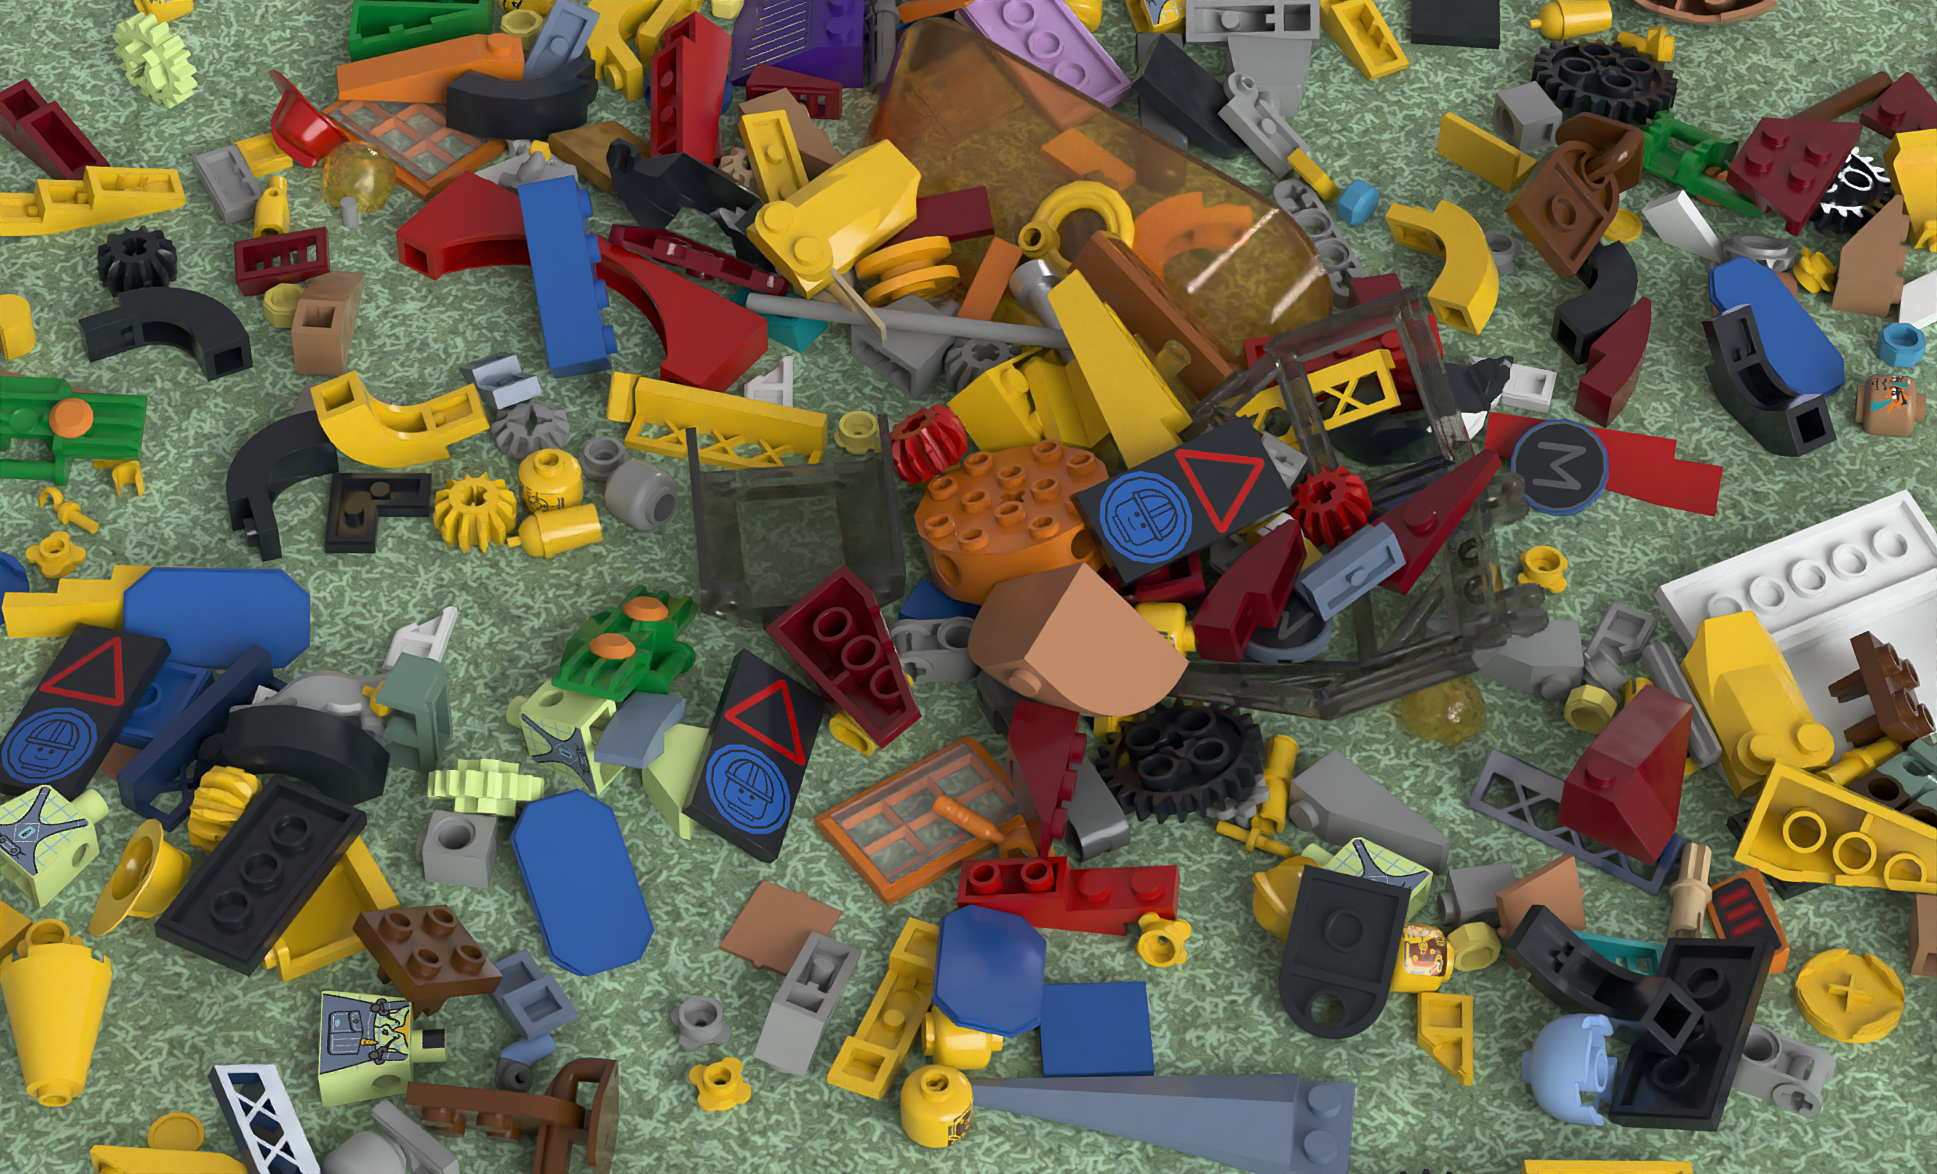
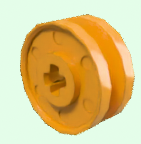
M932 236L902 242L861 259L854 265L858 280L864 282L881 281V283L873 286L863 294L865 303L869 307L883 308L905 296L917 295L921 299L927 300L955 287L961 282L957 266H934L952 253L948 237Z

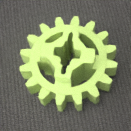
M140 11L116 26L118 32L114 33L112 38L119 46L114 48V53L122 57L124 62L119 65L120 68L127 71L125 75L132 86L139 85L141 87V94L146 97L151 95L153 101L158 104L163 101L167 109L180 104L194 94L192 89L197 86V82L191 75L197 71L186 59L191 54L188 50L183 49L185 45L179 35H171L169 33L168 23L164 21L159 25L154 14L151 13L145 16Z
M457 759L455 770H434V772H429L427 798L440 800L441 802H453L452 812L515 818L517 807H524L528 802L543 798L544 780L541 777H533L532 775H519V763H508L493 759Z

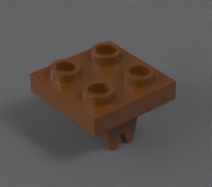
M1870 631L1850 638L1860 669L1828 686L1831 697H1837L1839 703H1845L1869 694L1875 714L1844 730L1843 733L1846 741L1852 742L1854 748H1860L1876 742L1881 737L1889 736L1906 751L1909 745L1919 738L1927 745H1932L1933 741L1930 734L1936 731L1935 723L1924 703L1919 704L1914 689L1920 687V681L1909 659H1900L1889 642L1883 644Z
M447 904L360 912L352 928L378 962L377 977L382 984L392 981L407 1002L412 1003L414 1020L420 1016L422 1011L427 1017L435 1014L441 1009L448 998L494 993L503 977L487 957L486 952L476 943Z

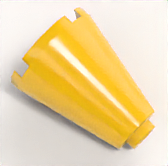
M64 943L39 944L27 947V957L13 962L12 953L6 956L0 965V984L26 1092L31 1097L38 1099V1103L43 1106L61 1107L68 1105L72 1102V1098L81 1095L85 1088L113 979V967L110 958L104 955L103 962L93 959L92 948Z

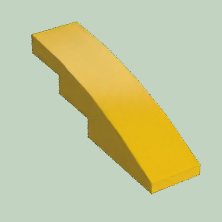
M1320 0V26L1369 81L1408 68L1409 61L1373 0Z
M86 166L83 180L37 179L34 193L0 192V236L50 235L172 210L185 206L186 196L177 169Z
M114 565L111 580L60 578L57 593L5 592L2 611L8 638L66 637L72 634L78 623L123 630L124 591L152 567L178 566ZM196 567V568H214V567Z

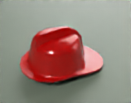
M274 69L269 71L274 85L282 95L271 118V134L275 144L285 154L304 168L311 169L338 145L346 150L352 148V143L335 124L319 113L285 76Z

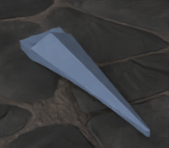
M1299 1073L968 1079L972 1086L974 1106L1093 1129L1191 1154L1256 1174H1349L1355 1108V1083L1299 1080Z

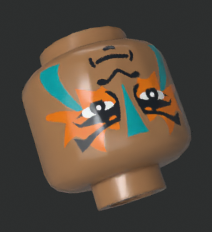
M1873 374L1868 377L1865 385H1857L1855 423L1862 424L1867 434L1905 438L1913 432L1915 422L1924 423L1926 394L1917 393L1916 383L1912 377Z

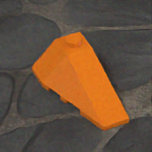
M493 33L491 35L474 34L336 66L338 100L446 104L447 85L470 70L502 79L523 80L525 60L521 36H510L505 33Z

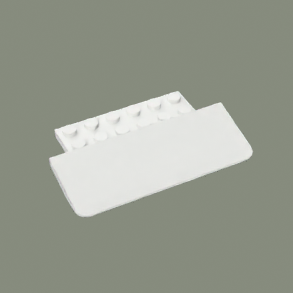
M1907 489L1659 586L1654 597L1688 650L1692 647L1701 621L1752 610L1761 624L1776 641L1814 721L1827 728L1832 735L1835 748L1831 758L1834 764L1838 763L1842 754L1854 748L1852 742L1846 741L1843 731L1875 714L1869 694L1845 703H1839L1837 697H1831L1828 686L1860 669L1850 638L1866 631H1870L1883 644L1889 642L1900 659L1904 660L1907 658L1912 663L1920 681V687L1914 689L1919 704L1924 703L1934 720L1936 731L1930 735L1937 733V533ZM1869 745L1860 747L1859 749L1862 750L1863 748H1865V747H1867V746H1869ZM1721 762L1712 765L1731 788ZM1758 795L1741 799L1754 804Z

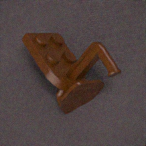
M1582 112L1564 121L1555 133L1557 147L1549 150L1542 157L1504 210L1562 281L1577 273L1614 220L1619 208V194L1635 187L1642 178L1645 143L1643 131L1635 126L1590 112Z
M577 1058L565 1064L545 1091L544 1096L408 1081L405 1105L420 1118L421 1123L431 1125V1133L439 1136L462 1138L465 1135V1129L487 1131V1139L503 1143H519L521 1135L538 1136L532 1174H568L573 1144L587 1146V1164L594 1174H609L619 1124L618 1060ZM579 1082L599 1083L594 1096L592 1110H587L585 1107L576 1104Z

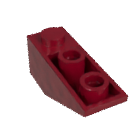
M1018 700L1007 737L1005 774L1040 859L1048 860L1053 839L1062 840L1065 833L1068 808H1063L1062 804L1063 801H1073L1078 771L1072 770L1073 764H1083L1087 734L1079 732L1080 712Z

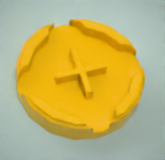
M1840 948L1817 953L1803 964L1794 988L1796 1006L1807 1023L1825 1036L1850 1043H1867L1881 1039L1897 1027L1904 1010L1905 994L1904 986L1892 968L1878 957L1865 952L1863 957L1849 954L1850 949Z

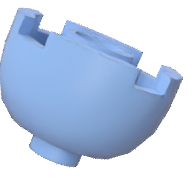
M1581 1013L1563 1015L1550 1021L1538 1033L1532 1045V1051L1526 1050L1524 1052L1521 1062L1523 1082L1531 1084L1536 1102L1545 1113L1553 1118L1577 1125L1603 1126V1117L1601 1114H1597L1599 1102L1602 1100L1611 1105L1617 1083V1057H1607L1604 1035L1611 1036L1614 1034L1613 1027L1607 1016ZM1579 1092H1595L1597 1099L1589 1105H1582Z

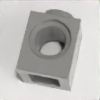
M1536 81L1496 92L1492 124L1509 145L1525 154L1557 145L1555 133L1561 125L1562 112Z
M433 810L428 830H420L416 842L415 857L417 862H423L425 881L488 889L500 848L497 817Z
M1511 862L1448 870L1445 891L1439 892L1437 896L1438 914L1443 925L1451 924L1454 931L1463 924L1485 922L1493 927L1498 935V929L1501 927L1495 894L1517 882Z

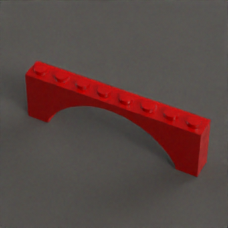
M468 170L396 231L399 263L434 281L443 274L466 269L507 265L531 266L519 196L496 185L493 181L484 179ZM596 234L601 253V262L595 263L598 280L604 279L606 286L620 293L633 303L650 321L660 338L666 355V360L660 365V381L724 393L768 350L766 318L721 297L714 291H709L683 278L676 272H671L645 259L640 254L609 243L605 237Z

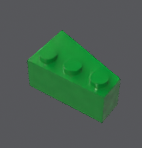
M353 0L348 38L351 63L474 34L491 35L494 21L493 0Z

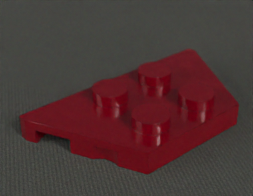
M1762 117L1729 166L1726 182L1740 194L1748 196L1753 204L1766 214L1773 209L1786 220L1785 231L1797 237L1859 141L1863 125L1851 122Z

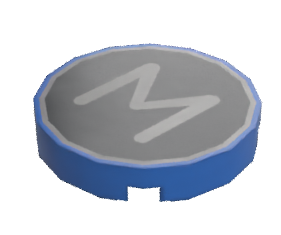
M1568 419L1547 420L1530 428L1517 442L1511 458L1512 482L1520 497L1534 510L1551 516H1574L1584 511V508L1590 506L1593 502H1596L1603 494L1609 478L1608 454L1599 436L1586 425Z

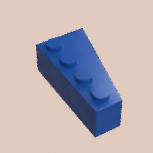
M574 175L517 186L551 372L555 379L612 369L610 354L618 353L613 325L605 326L603 308L610 307L605 280H598L595 263L601 262V253L596 233H590L588 217L593 216L588 188L580 190Z

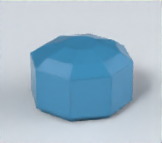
M1360 179L1353 181L1345 188L1338 200L1337 216L1354 226L1364 224L1372 217L1378 207L1379 190Z
M1890 323L1880 331L1877 341L1879 358L1893 367L1914 366L1923 358L1926 347L1924 333L1910 323Z

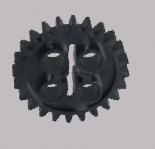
M1580 38L1578 44L1569 39H1564L1563 45L1551 42L1549 48L1542 47L1540 54L1535 56L1531 82L1536 81L1552 101H1556L1555 105L1558 109L1570 108L1571 116H1576L1582 112H1590L1612 120H1619L1629 125L1630 119L1646 124V119L1650 118L1653 120L1656 112L1662 110L1669 111L1670 108H1673L1678 79L1672 78L1673 70L1664 69L1665 62L1651 61L1652 55L1649 53L1637 54L1636 47L1623 49L1620 42L1617 41L1610 46L1605 45L1604 41L1599 38L1596 40V43Z
M1854 147L1808 219L1814 223L1815 228L1821 231L1823 225H1827L1835 234H1839L1841 228L1844 227L1849 233L1855 235L1858 228L1864 227L1895 195V191L1890 189V179L1882 177L1885 169L1872 167L1871 164L1874 158L1857 155L1859 152L1858 147Z
M1198 696L1191 705L1185 706L1181 697L1176 698L1173 707L1167 709L1162 703L1158 702L1155 704L1154 713L1148 714L1145 711L1136 713L1138 721L1135 723L1121 720L1119 722L1121 733L1108 732L1106 734L1108 745L1098 747L1100 759L1095 760L1097 772L1125 816L1136 811L1138 821L1143 822L1152 814H1156L1158 824H1163L1169 815H1177L1179 823H1184L1188 813L1195 812L1201 819H1204L1207 815L1206 808L1214 806L1221 811L1226 810L1224 799L1227 797L1236 800L1243 799L1241 787L1256 786L1254 775L1264 772L1262 760L1266 759V752L1260 726L1253 723L1250 712L1241 715L1239 705L1237 704L1224 709L1222 699L1219 698L1209 706H1204L1202 696Z

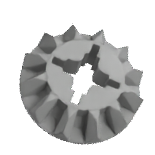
M1740 234L1722 243V258L1726 262L1738 256H1743L1776 272L1792 268L1796 262V250L1789 247L1787 242L1775 237L1759 234Z
M532 397L527 404L516 403L510 405L509 410H498L496 422L492 423V437L497 448L504 454L520 460H524L526 456L537 450L546 448L561 450L570 436V424L568 423L565 410L556 409L552 400L537 404ZM530 419H534L536 423L535 430H532V436H528L527 430H525Z

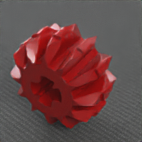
M940 404L933 405L929 409L921 408L917 413L907 415L906 419L901 423L894 424L893 431L886 434L883 439L884 447L882 449L887 457L886 462L893 473H897L901 481H907L911 485L918 484L922 480L930 482L934 476L944 474L945 470L950 466L957 465L959 457L965 455L968 450L967 442L969 439L964 432L965 427L959 417L954 416L950 408H944Z
M1325 464L1319 474L1313 476L1305 472V482L1303 484L1291 485V495L1295 502L1286 509L1288 515L1295 520H1299L1304 537L1309 539L1316 548L1321 547L1324 543L1330 548L1335 547L1340 540L1347 539L1353 535L1354 531L1364 528L1367 525L1366 517L1373 513L1372 502L1364 481L1357 474L1352 475L1344 465L1332 472Z

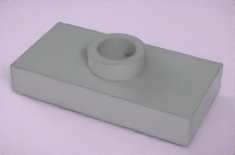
M236 144L192 157L193 169L225 225L255 216L256 204L263 190Z

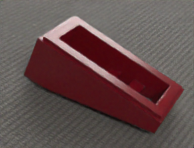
M757 63L746 83V101L787 88L798 103L802 102L806 106L811 119L840 120L842 116L843 83ZM801 95H806V100H801ZM818 96H825V105L818 104Z
M326 226L234 242L236 285L244 297L265 294L266 291L280 283L296 284L330 273L329 236ZM316 245V260L308 262L307 247ZM297 251V264H291V252ZM280 256L281 266L274 267L273 258ZM264 261V269L257 270V263Z

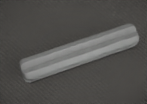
M1662 641L1654 645L1648 644L1642 650L1644 655L1642 662L1655 687L1694 704L1688 751L1693 761L1701 768H1705L1710 764L1716 765L1722 758V747L1669 646Z

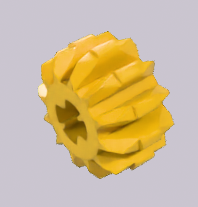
M487 471L479 478H471L466 472L462 481L447 479L445 490L436 492L433 522L434 527L437 529V534H442V539L447 547L459 543V547L463 554H465L472 545H478L479 549L485 554L489 541L503 547L506 534H515V527L517 525L516 513L518 512L517 500L514 497V493L508 490L504 479L491 481Z
M215 765L209 772H206L201 777L200 787L194 790L193 804L189 807L191 814L187 827L190 831V844L202 851L208 852L207 854L210 855L263 789L261 780L256 778L255 775L244 772V769L232 766L221 767Z

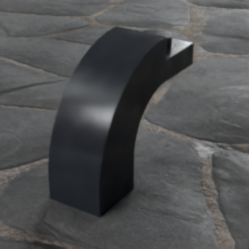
M580 56L557 73L536 80H508L470 70L447 85L446 127L471 135L507 140L549 137L552 133L581 127L587 123L588 105L595 100L598 92V81L595 79L596 60Z
M1600 240L1575 274L1589 291L1555 307L1550 337L1577 365L1588 362L1591 345L1634 305L1638 282L1637 270L1630 253L1620 240L1603 246Z
M147 287L118 293L120 307L78 320L83 349L90 363L143 346L167 345L179 348L190 354L197 361L208 382L253 367L249 335L238 317L221 302L192 290L174 287Z
M1750 304L1735 306L1701 321L1714 363L1705 366L1712 388L1723 408L1766 451L1779 456L1800 457L1837 440L1824 395L1798 393L1785 385L1774 372L1764 351Z
M316 410L283 418L260 430L241 447L230 465L226 480V493L232 530L244 529L248 547L258 546L262 562L282 558L278 526L272 509L278 496L288 487L302 480L339 472L336 446L330 441L319 423Z
M253 706L230 712L226 731L202 740L192 781L200 787L201 777L215 765L221 767L232 766L244 769V772L252 775L282 774L295 777L313 785L328 797L354 806L383 795L391 754L362 729L334 715L298 706Z
M1532 904L1504 946V949L1531 973L1527 981L1547 998L1570 1014H1602L1607 1016L1614 1032L1610 1037L1633 1047L1653 1053L1676 1056L1704 1013V1010L1669 977L1633 972L1596 952L1545 905Z

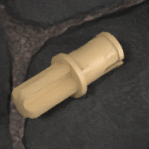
M1690 842L1683 847L1678 880L1673 882L1669 889V895L1673 900L1667 930L1669 938L1673 936L1675 938H1702L1704 912L1706 904H1709L1712 900V889L1707 885L1712 851L1705 844L1697 845L1694 842Z

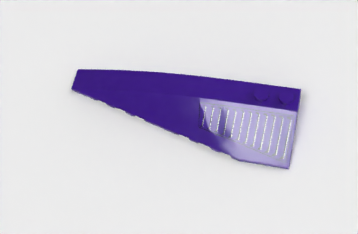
M745 0L734 24L730 83H732V86L746 87V83L757 63L840 82L843 83V88H864L865 10L867 9V0Z

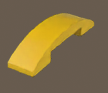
M909 917L889 955V970L855 1036H847L827 1075L828 1084L880 1100L895 1082L921 1033L923 1012H931L934 1005L931 997L940 926Z

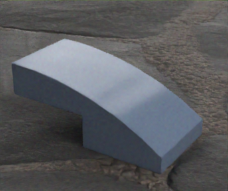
M502 351L459 366V370L468 384H475L481 400L497 410L542 394L537 376L522 373L516 354Z
M636 691L621 705L604 730L594 751V762L644 769L664 753V733L685 718V698Z
M527 949L494 963L503 977L496 991L487 994L505 1020L527 1041L578 1018L576 1009L553 975L550 973L545 976Z

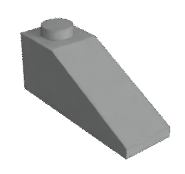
M1186 0V44L1226 47L1227 35L1312 40V49H1321L1320 0Z
M1426 619L1421 646L1423 655L1526 693H1541L1545 699L1550 701L1566 699L1569 697L1572 689L1581 686L1584 660L1578 621Z
M1336 749L1332 750L1291 781L1287 811L1294 824L1302 831H1312L1325 842L1341 847L1347 845L1353 838L1362 837L1429 869L1434 875L1439 876L1446 870L1451 840Z
M812 931L772 1001L752 1057L767 1062L776 1071L794 1073L805 1077L853 974L862 950Z

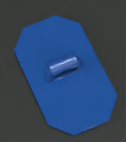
M1738 256L1708 271L1709 300L1719 313L1738 305H1751L1768 361L1785 385L1798 393L1823 394L1824 398L1840 390L1841 385L1845 383L1842 355L1772 269L1746 257Z
M152 567L124 591L123 631L166 639L171 649V653L166 661L193 667L229 668L255 644L270 652L273 669L285 668L310 647V594L282 569Z
M578 788L526 803L510 836V841L551 962L575 975L587 977L640 960L652 937L654 927L613 808Z
M969 905L942 916L940 919L931 1001L956 1026L1012 1038L1039 1026L1041 1022L1047 941L1020 915Z

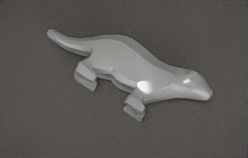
M322 669L312 671L292 680L270 699L258 704L233 706L230 708L229 714L239 709L262 705H289L310 708L350 722L369 734L381 745V735H385L384 730L387 727L385 719L387 716L379 718L369 708L370 697L362 695V690L365 685L377 688L380 682L387 678L390 671L375 676H358Z

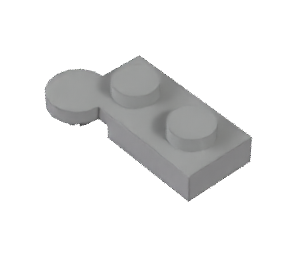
M1234 72L1225 79L1223 85L1224 92L1230 101L1217 114L1253 150L1261 161L1281 179L1292 169L1287 163L1289 161L1287 157L1298 147L1305 154L1311 148L1266 101H1256L1258 89L1255 80L1251 76L1241 72Z

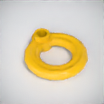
M1077 180L1058 187L1040 203L1031 222L1020 231L1018 243L1019 247L1023 249V254L1027 255L1031 260L1041 259L1048 261L1061 281L1068 276L1066 272L1072 263L1064 259L1058 252L1060 236L1057 228L1062 219L1072 211L1081 208L1094 210L1104 219L1108 232L1117 233L1131 249L1133 247L1135 227L1131 209L1118 191L1101 182ZM1040 232L1041 239L1039 243L1031 246L1032 236Z

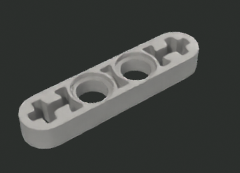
M1289 179L1279 182L1273 190V212L1330 303L1341 310L1349 311L1347 304L1350 281L1365 278L1368 275L1313 188L1301 180ZM1295 202H1300V211L1298 212ZM1315 227L1321 230L1322 233L1310 235L1303 233L1300 229ZM1330 256L1339 259L1341 263L1328 265L1320 262L1319 259ZM1343 277H1345L1344 282L1348 288H1341Z

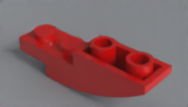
M1067 856L1048 857V860L1040 859L1039 857L962 860L957 905L959 909L969 905H976L1020 915L1032 927L1127 936L1128 923L1139 922L1140 917L1146 912H1155L1160 918L1171 921L1177 919L1180 875L1177 865L1071 869Z

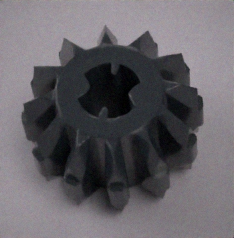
M145 225L135 231H130L124 227L123 234H108L107 243L98 246L97 271L99 280L102 281L103 287H108L113 298L117 297L118 293L147 287H168L169 282L177 281L178 259L176 248L173 246L172 240L164 237L162 230L148 232Z

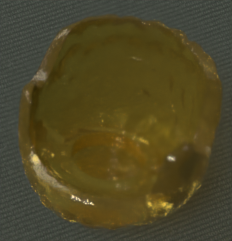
M349 141L334 147L327 155L323 166V199L330 206L341 209L340 200L346 196H351L357 201L358 212L373 213L383 209L390 194L394 191L396 183V169L392 158L380 146L366 141Z
M1441 665L1419 673L1408 682L1401 698L1400 712L1409 732L1424 740L1441 741L1448 747L1459 746L1468 737L1481 733L1487 721L1486 702L1480 688L1472 678L1456 667Z

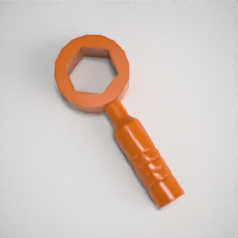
M941 793L932 807L934 813L946 818V820L958 825L982 841H992L999 845V856L1001 859L1030 858L1021 852L1020 848L1033 857H1039L1027 827L1015 828L1009 835H1006L999 831L992 821L961 805V803L944 793ZM1052 846L1050 849L1049 857L1055 856V852Z

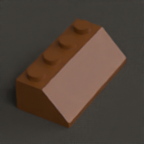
M1097 230L1089 238L1066 273L1070 275L1076 269L1081 272L1101 302H1107L1118 315L1158 373L1162 372L1174 384L1171 391L1181 405L1189 411L1194 407L1199 411H1208L1247 372V368L1117 233Z

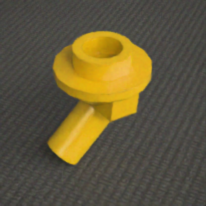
M1667 26L1650 27L1647 38L1629 31H1622L1617 37V42H1620L1621 47L1624 49L1636 47L1637 54L1649 53L1652 55L1651 61L1673 62L1675 36L1667 35Z

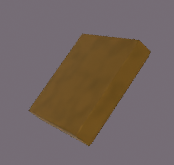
M616 120L552 133L549 135L547 142L552 154L566 164L576 166L578 173L606 193L618 191L612 181L606 161L610 143L618 138L638 146L641 158H650V145Z

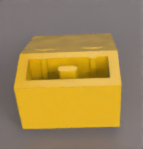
M1037 346L985 371L947 403L955 416L959 417L965 430L980 451L992 454L1013 447L1033 446L1046 440L1024 370L1035 360L1065 367L1066 365L1057 349Z

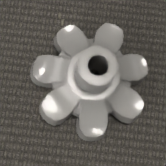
M1262 773L1254 775L1256 780L1255 787H1241L1243 799L1236 800L1227 797L1224 799L1226 810L1221 811L1214 806L1206 808L1207 815L1217 816L1220 820L1233 818L1236 826L1250 830L1252 828L1251 818L1257 814L1256 805L1266 802L1270 798L1269 787L1265 784L1264 775Z

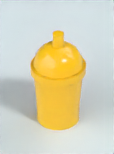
M1551 0L1540 9L1537 19L1528 20L1529 29L1539 28L1544 37L1563 42L1564 39L1609 31L1612 24V12L1608 0Z
M594 503L545 512H542V510L533 511V515L528 516L521 522L518 529L519 535L506 538L508 548L521 545L523 551L529 556L536 558L544 557L547 560L559 553L602 542V532Z

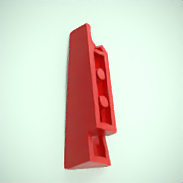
M694 11L664 32L665 47L651 56L650 158L672 153H687L713 165L732 39L727 32L697 11Z
M1490 412L1485 449L1488 448L1496 451L1498 455L1511 459L1516 444L1530 428L1547 420ZM1587 426L1599 436L1608 454L1609 478L1605 489L1654 505L1715 517L1723 466L1674 459L1676 439Z

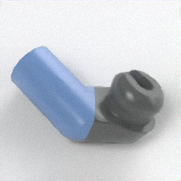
M548 1032L530 1041L522 1038L499 1052L494 1079L498 1090L526 1093L530 1089L533 1077H531L532 1064L555 1051L554 1041Z

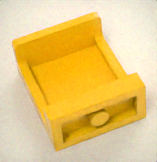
M1937 129L1896 133L1884 153L1883 159L1892 188L1895 191V196L1897 194L1904 195L1902 214L1910 215L1908 239L1913 249L1929 247L1931 252L1937 253Z
M360 835L262 960L263 968L268 970L274 967L283 983L367 949L352 930L360 912L400 909L398 899Z

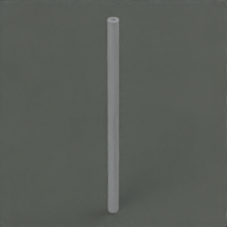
M749 293L746 301L747 310H752L756 313L869 326L860 313H852L841 303ZM870 307L883 321L886 328L1072 351L1063 330Z

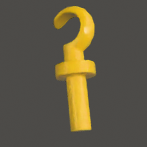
M49 486L40 492L38 498L39 507L43 508L48 495L51 494L54 500L53 510L58 513L57 518L61 523L66 525L71 521L91 534L97 532L99 524L82 514L78 503L73 500L64 502V496L59 489Z
M1220 820L1217 825L1216 832L1246 843L1245 851L1253 853L1256 847L1287 859L1294 857L1295 853L1292 848L1261 836L1262 829L1254 826L1249 831L1223 820Z

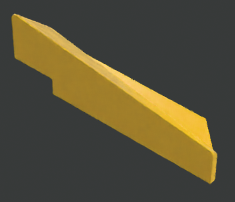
M1077 269L1074 270L1048 292L1047 298L1128 469H1131L1184 444L1177 434L1190 425L1193 420L1118 315L1107 302H1101L1081 272Z

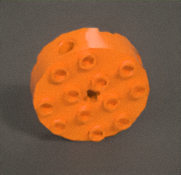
M1055 439L1044 440L1033 446L1013 447L992 454L985 451L976 452L964 459V465L944 476L935 478L928 484V491L923 495L914 515L933 585L953 600L983 605L998 582L1080 562H1085L1092 570L1097 572L1106 563L1075 508L1072 498L1076 494L1109 479V475L1104 462L1097 459L1094 453L1083 449L1062 446L1061 442Z

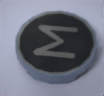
M1292 589L1276 628L1256 626L1244 654L1265 664L1278 665V659H1291V664L1305 662L1320 654L1330 642L1333 617L1324 622Z

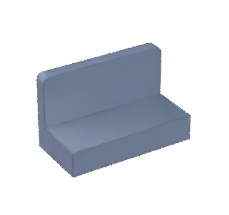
M553 0L524 58L523 78L536 80L551 76L580 57L600 17V13L575 0Z
M1384 522L1375 528L1372 525H1366L1299 573L1293 589L1326 622L1404 566L1406 561L1394 532Z

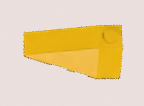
M1773 758L1752 807L1733 860L1752 868H1758L1761 872L1783 881L1826 883L1837 886H1860L1937 894V828L1822 777Z

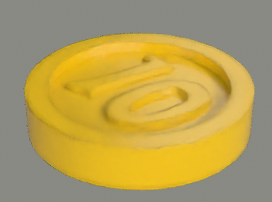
M1618 208L1614 220L1602 236L1613 242L1618 240L1621 243L1634 241L1642 233V220L1635 213Z
M173 1112L160 1117L152 1124L148 1131L147 1140L149 1148L199 1151L205 1141V1132L201 1121L197 1117L185 1112Z

